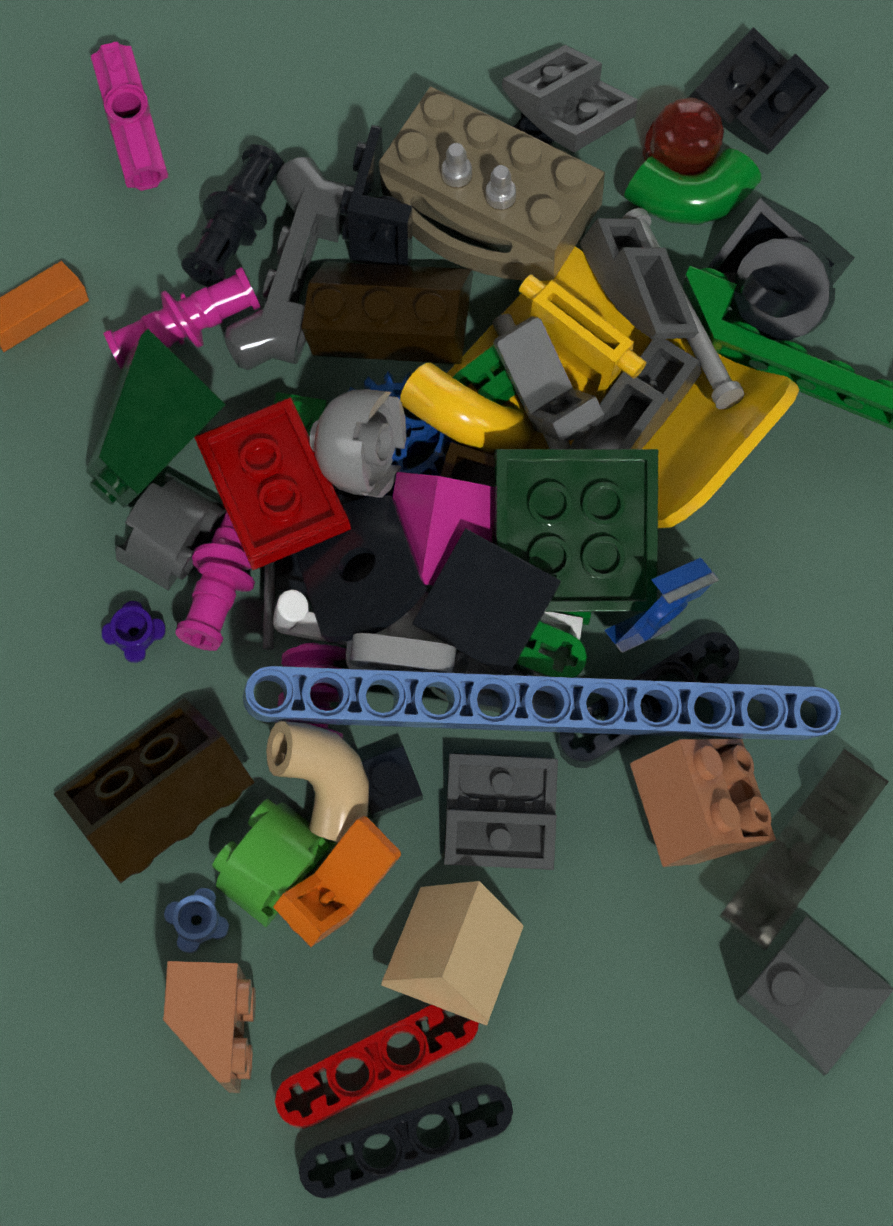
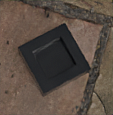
M403 746L362 761L369 781L368 809L372 819L423 800V793Z

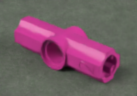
M117 41L101 45L100 49L91 55V61L127 188H137L140 191L156 188L161 181L168 178V173L132 47L122 45ZM128 114H136L131 118H122Z

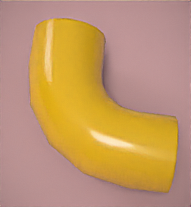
M431 362L418 367L402 389L400 401L403 407L439 432L471 449L494 456V449H526L531 439V425L528 418L521 411L485 398Z

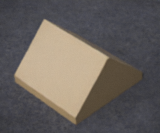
M480 881L420 887L381 986L487 1026L524 925Z

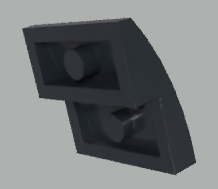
M753 27L688 98L715 122L737 138L768 155L829 89V86L796 53L787 60Z

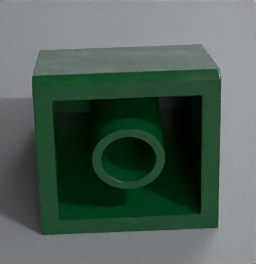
M149 329L140 336L125 358L86 470L93 478L89 483L91 488L108 504L113 505L117 501L123 508L137 497L226 405Z

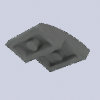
M563 45L503 78L502 81L503 90L518 109L547 136L574 153L636 115L638 99L600 81L602 63L567 45Z
M450 753L444 865L554 870L558 759Z

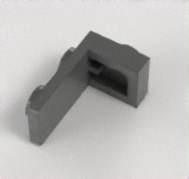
M532 316L494 340V347L535 431L558 441H569L585 434L590 428L589 424L604 415L596 396L572 387L540 318Z

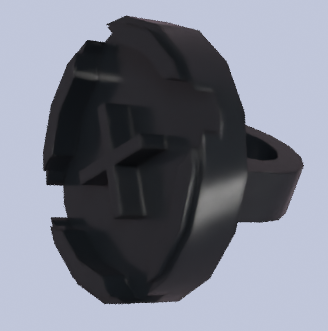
M775 238L756 245L742 259L735 275V284L737 286L734 298L739 313L747 324L755 327L761 335L769 339L789 341L811 333L827 319L834 304L835 288H833L831 277L833 271L830 262L816 246L800 238Z

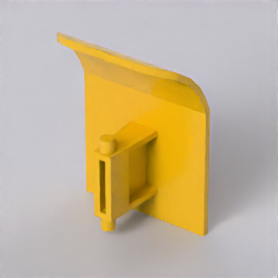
M576 246L554 280L540 281L532 274L529 275L519 288L521 294L502 313V315L510 314L515 326L532 316L540 318L572 387L596 396L599 404L623 371L635 379L646 366L647 362L640 356L653 339H650L635 328L618 311L603 291L590 268L584 252ZM493 324L462 356V364H455L447 372L448 375L453 377L458 371L494 345L493 342L498 335ZM686 338L666 339L696 358ZM719 355L732 381L740 383L744 391V397L731 408L718 409L711 398L714 390L702 370V374L682 401L642 448L658 449V528L674 527L701 508L717 492L793 404L799 392V387L787 376L756 370ZM472 384L467 386L478 393L479 389L474 388ZM517 394L502 404L503 406L521 411L528 418ZM529 420L531 439L526 449H549L543 434L535 431Z

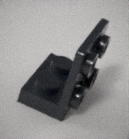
M371 125L367 142L359 141L356 147L353 171L358 172L355 185L347 184L344 189L341 215H346L342 239L349 241L350 261L364 264L410 266L413 256L412 206L403 204L393 197H378L381 189L379 161L383 156L382 127Z

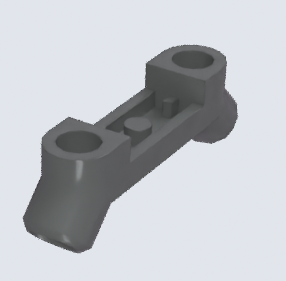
M296 157L286 162L277 175L276 184L295 216L291 227L284 226L279 237L277 254L281 256L278 268L277 270L270 269L265 279L263 298L267 299L265 307L227 326L224 334L225 342L232 358L238 367L250 370L272 358L292 364L298 363L306 343V338L302 331L305 305L297 303L318 238L337 243L346 217V215H341V202L347 184L325 179L314 160L309 157Z

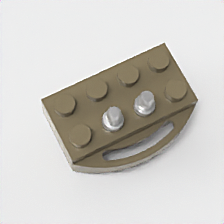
M431 86L379 161L382 194L412 206V235L419 242L443 258L462 267L505 279L524 281L532 274L540 281L554 280L602 205L604 171ZM418 212L495 251L472 246L449 236L429 223Z

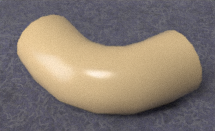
M277 722L272 728L267 742L266 754L270 772L273 776L305 779L312 784L315 791V802L309 830L317 836L339 842L357 819L362 816H368L369 781L360 756L336 732L307 723Z

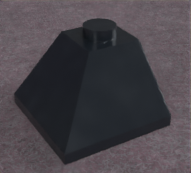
M761 197L707 268L723 273L730 282L735 283V275L742 259L756 245L775 238H800L816 246L830 262L833 271L831 277L834 285L855 257L815 223ZM733 296L731 304L736 309H738L735 298Z

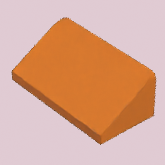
M62 260L0 297V348L3 352L89 301L84 285Z

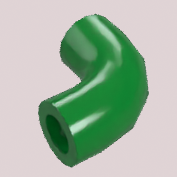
M731 148L724 149L708 169L696 175L680 174L651 156L632 177L624 193V198L638 208L645 209L648 214L668 223L700 225L724 218L744 202L760 183L761 173L752 159L746 154Z

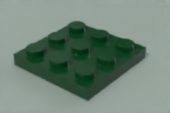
M494 449V544L561 581L545 612L648 611L657 601V586L651 579L657 577L658 449Z

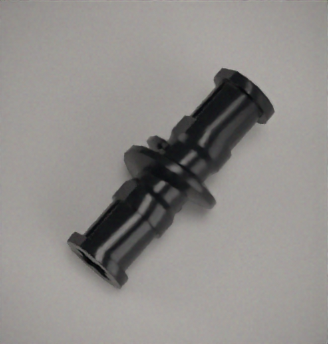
M259 144L247 146L242 155L243 164L237 175L230 180L226 190L209 194L203 203L202 210L207 223L201 232V239L194 251L187 253L181 263L182 269L195 282L210 287L223 281L226 276L224 268L231 256L237 252L240 245L252 246L257 236L254 230L260 231L267 224V216L261 207L266 200V193L273 180H277L278 172L284 165V162L277 153L266 146Z

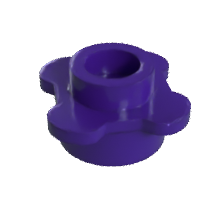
M137 601L126 602L114 614L111 622L102 628L104 642L120 648L124 652L126 660L131 663H138L144 660L148 647L154 641L163 639L166 633L164 622L160 619H152L149 613L143 609L141 603ZM131 628L139 630L136 636L129 635Z

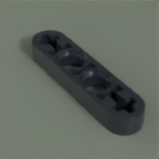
M710 632L700 636L632 680L656 681L660 675L673 673L678 675L683 682H696L692 668L703 661L707 653L706 648H709L713 653H718L721 650L725 653L726 656L722 662L723 669H719L716 664H710L699 672L697 679L702 683H724L733 675L737 667L739 649L735 641L728 635L720 632ZM688 660L689 667L682 661ZM645 694L641 699V712L649 721L657 722L661 716L660 703L653 696ZM602 698L589 706L587 710L594 718L597 715H601L602 721H604L608 715L609 707L606 699ZM560 732L558 750L561 757L569 765L576 768H588L641 735L611 734L615 739L610 741L608 734H600L592 742V752L587 753L582 747L576 750L570 747L573 743L574 733ZM580 733V734L583 735V736H585V735H588V734H590V733Z
M489 1084L481 1085L322 1143L307 1151L301 1159L299 1167L300 1181L305 1190L314 1197L322 1199L335 1198L499 1136L511 1123L513 1115L512 1102L507 1093L499 1087ZM481 1096H487L491 1104L500 1102L503 1111L496 1115L497 1125L495 1127L487 1128L484 1120H478L466 1125L467 1130L472 1136L464 1140L459 1139L458 1121L449 1107L461 1104V1114L463 1116L474 1112L478 1108L477 1099ZM426 1116H441L450 1127V1137L446 1144L440 1148L432 1149L425 1147L417 1137L418 1124ZM375 1135L388 1136L396 1146V1157L391 1165L386 1168H373L363 1158L364 1144ZM351 1143L354 1144V1158L364 1174L363 1177L351 1180L352 1173L351 1169L348 1168L334 1175L335 1185L331 1188L325 1189L321 1181L311 1182L309 1172L317 1168L316 1158L326 1155L330 1163L339 1162L347 1159L341 1147Z

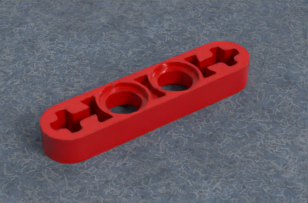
M429 1005L287 1078L281 1083L276 1092L275 1105L277 1112L285 1123L294 1128L304 1129L314 1126L464 1049L473 1042L478 1032L479 1023L469 1019L463 1025L464 1036L457 1039L451 1031L436 1037L434 1041L441 1049L434 1053H429L426 1035L416 1024L427 1020L429 1031L444 1023L443 1012L445 1011L442 1008ZM401 1033L410 1034L415 1037L420 1047L417 1059L405 1066L392 1062L387 1054V1045L390 1039ZM349 1059L360 1060L369 1070V1080L366 1085L354 1092L344 1090L336 1080L337 1069L344 1061ZM326 1071L329 1087L340 1101L328 1106L327 1096L324 1094L310 1103L312 1113L309 1116L302 1117L298 1110L288 1113L286 1104L293 1100L291 1090L294 1087L301 1086L302 1090L308 1093L321 1087L320 1082L315 1076Z

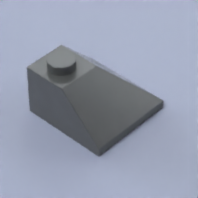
M806 916L737 1002L825 1076L893 992V988Z

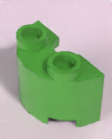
M266 799L254 811L248 821V825L252 829L245 835L239 844L234 841L229 842L220 851L212 864V867L220 873L216 881V888L265 928L278 914L273 906L282 894L299 884L309 873H312L336 844L333 840L325 839L312 833L309 830L310 822L289 805L283 802L276 805L270 799Z

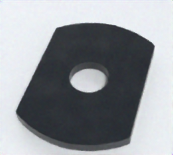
M384 495L382 498L370 496L343 504L342 507L349 519L351 530L296 552L321 636L326 641H351L354 634H376L386 629L403 617L427 590L397 504L392 496ZM362 553H370L375 556V565L368 576L357 582L344 581V568L353 557Z

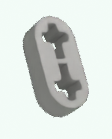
M357 633L352 638L349 662L355 666L375 670L453 673L456 648L438 642L381 634Z

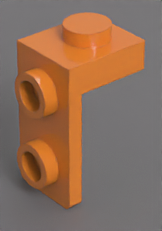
M362 816L352 824L317 871L283 893L273 908L289 924L291 929L312 947L350 920L400 858L401 852L368 817Z

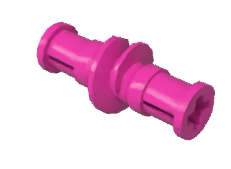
M243 268L236 269L235 275L208 288L199 289L188 297L185 296L184 292L180 293L181 300L176 301L165 290L161 292L162 309L141 317L142 319L115 332L111 329L105 331L103 334L120 369L123 367L127 354L147 329L167 348H170L177 341L181 345L185 344V337L196 347L200 348L204 345L202 329L213 328L223 323V319L250 306L253 307L254 311L261 308Z
M225 512L220 528L216 529L212 542L197 547L192 555V563L202 576L194 587L192 593L193 601L186 620L178 623L175 632L177 637L184 643L208 651H217L222 644L223 636L220 632L227 613L233 606L236 591H251L255 585L254 579L243 571L249 570L251 566L227 512Z

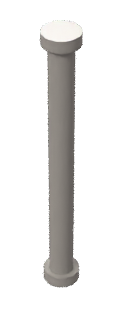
M633 209L622 217V219H640L650 247L661 248L650 228L651 218L645 209ZM682 288L699 331L694 338L686 339L694 355L700 361L701 368L714 390L711 395L714 404L718 409L731 408L743 399L744 391L739 382L732 381Z

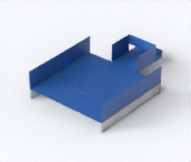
M702 558L651 579L663 594L648 611H644L604 630L622 653L671 630L672 628L668 623L687 607V602L700 597L713 583L719 581L718 577Z

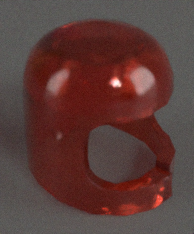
M690 97L671 102L663 108L646 133L642 150L644 160L646 161L649 157L653 156L672 170L683 175L703 173L713 164L721 149L724 135L722 120L715 109L703 100ZM654 138V153L652 154L650 146Z

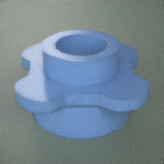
M200 888L195 891L194 895L187 896L179 902H171L165 909V920L169 924L174 925L179 936L177 946L185 953H194L198 950L201 943L212 938L222 939L228 933L229 923L226 918L219 915L215 907L216 895L210 889ZM196 915L202 918L201 924L197 926L191 922L192 918Z

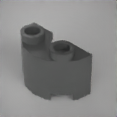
M168 473L165 476L164 486L160 487L155 483L150 484L127 517L125 523L134 529L125 543L116 547V561L169 591L177 578L184 579L194 566L192 563L194 550L192 548L197 540L203 535L212 537L216 529L220 528L226 511L224 510L225 507L217 500Z

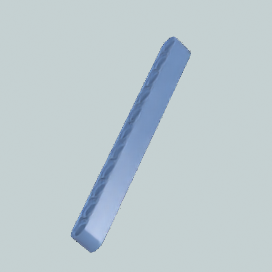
M282 666L263 667L255 671L248 679L242 696L244 707L249 715L256 720L264 722L288 721L307 724L771 740H806L826 735L835 729L841 715L840 705L834 694L827 689L819 687ZM269 680L280 685L284 693L283 704L273 709L264 708L259 705L254 698L253 692L254 687L258 683ZM324 682L335 687L339 694L337 708L324 711L314 706L310 697L312 686ZM379 684L391 691L394 698L391 711L385 713L376 712L369 706L366 694L370 686ZM433 686L444 691L448 698V707L444 714L436 715L426 710L422 702V694L426 687ZM481 689H491L500 696L502 709L498 716H488L478 707L477 697ZM536 691L547 692L554 699L556 708L552 718H543L536 714L533 709L532 698ZM590 693H598L606 699L609 711L604 721L595 719L588 712L586 702ZM645 694L653 696L660 703L661 716L657 722L649 721L641 712V699ZM698 696L707 699L713 707L714 715L710 724L703 723L695 715L694 704ZM751 699L759 701L765 709V721L761 726L752 722L748 716L747 707ZM803 701L812 704L816 710L817 721L814 727L806 725L801 718L800 708Z

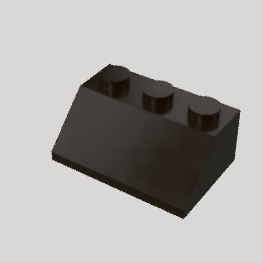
M324 262L309 281L302 322V331L312 355L462 364L473 271L472 269Z
M184 697L55 792L54 796L121 884L131 875L141 873L147 869L155 857L175 842L184 840L192 835L200 823L220 808L230 806L236 802L242 792L255 782L224 736Z

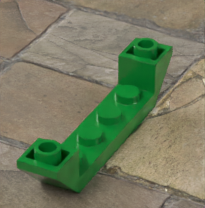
M689 266L685 275L683 290L719 355L756 370L787 376L798 385L799 392L893 429V382L884 379L870 380L855 374V370L844 362L837 360L823 361L808 355L807 350L799 344L790 341H780L778 343L761 336L760 332L749 324L743 322H733L731 324L724 321L737 284L730 282L723 273L715 269L702 268L700 270Z

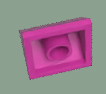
M396 473L393 499L397 504L425 585H434L465 528L493 543L494 487L441 476Z

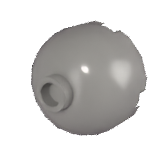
M360 389L343 393L328 404L319 420L313 424L310 432L311 449L315 452L317 464L322 474L339 490L356 495L382 498L391 490L395 483L396 473L400 471L401 466L392 465V457L395 448L405 449L406 418L402 402L398 397L389 396L391 392Z

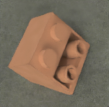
M679 739L630 763L663 867L698 864L776 841L771 826V812L768 805L762 799L753 773L754 762L750 753L745 748L742 739Z
M167 961L163 1021L229 1093H240L241 1079H251L253 1047L248 1044V1038H244V1023L254 1022L256 988L252 987L251 979H246L238 963Z

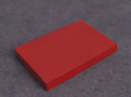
M291 397L194 437L252 571L351 530L349 519L332 483L325 478L317 464L315 452L310 446V437Z

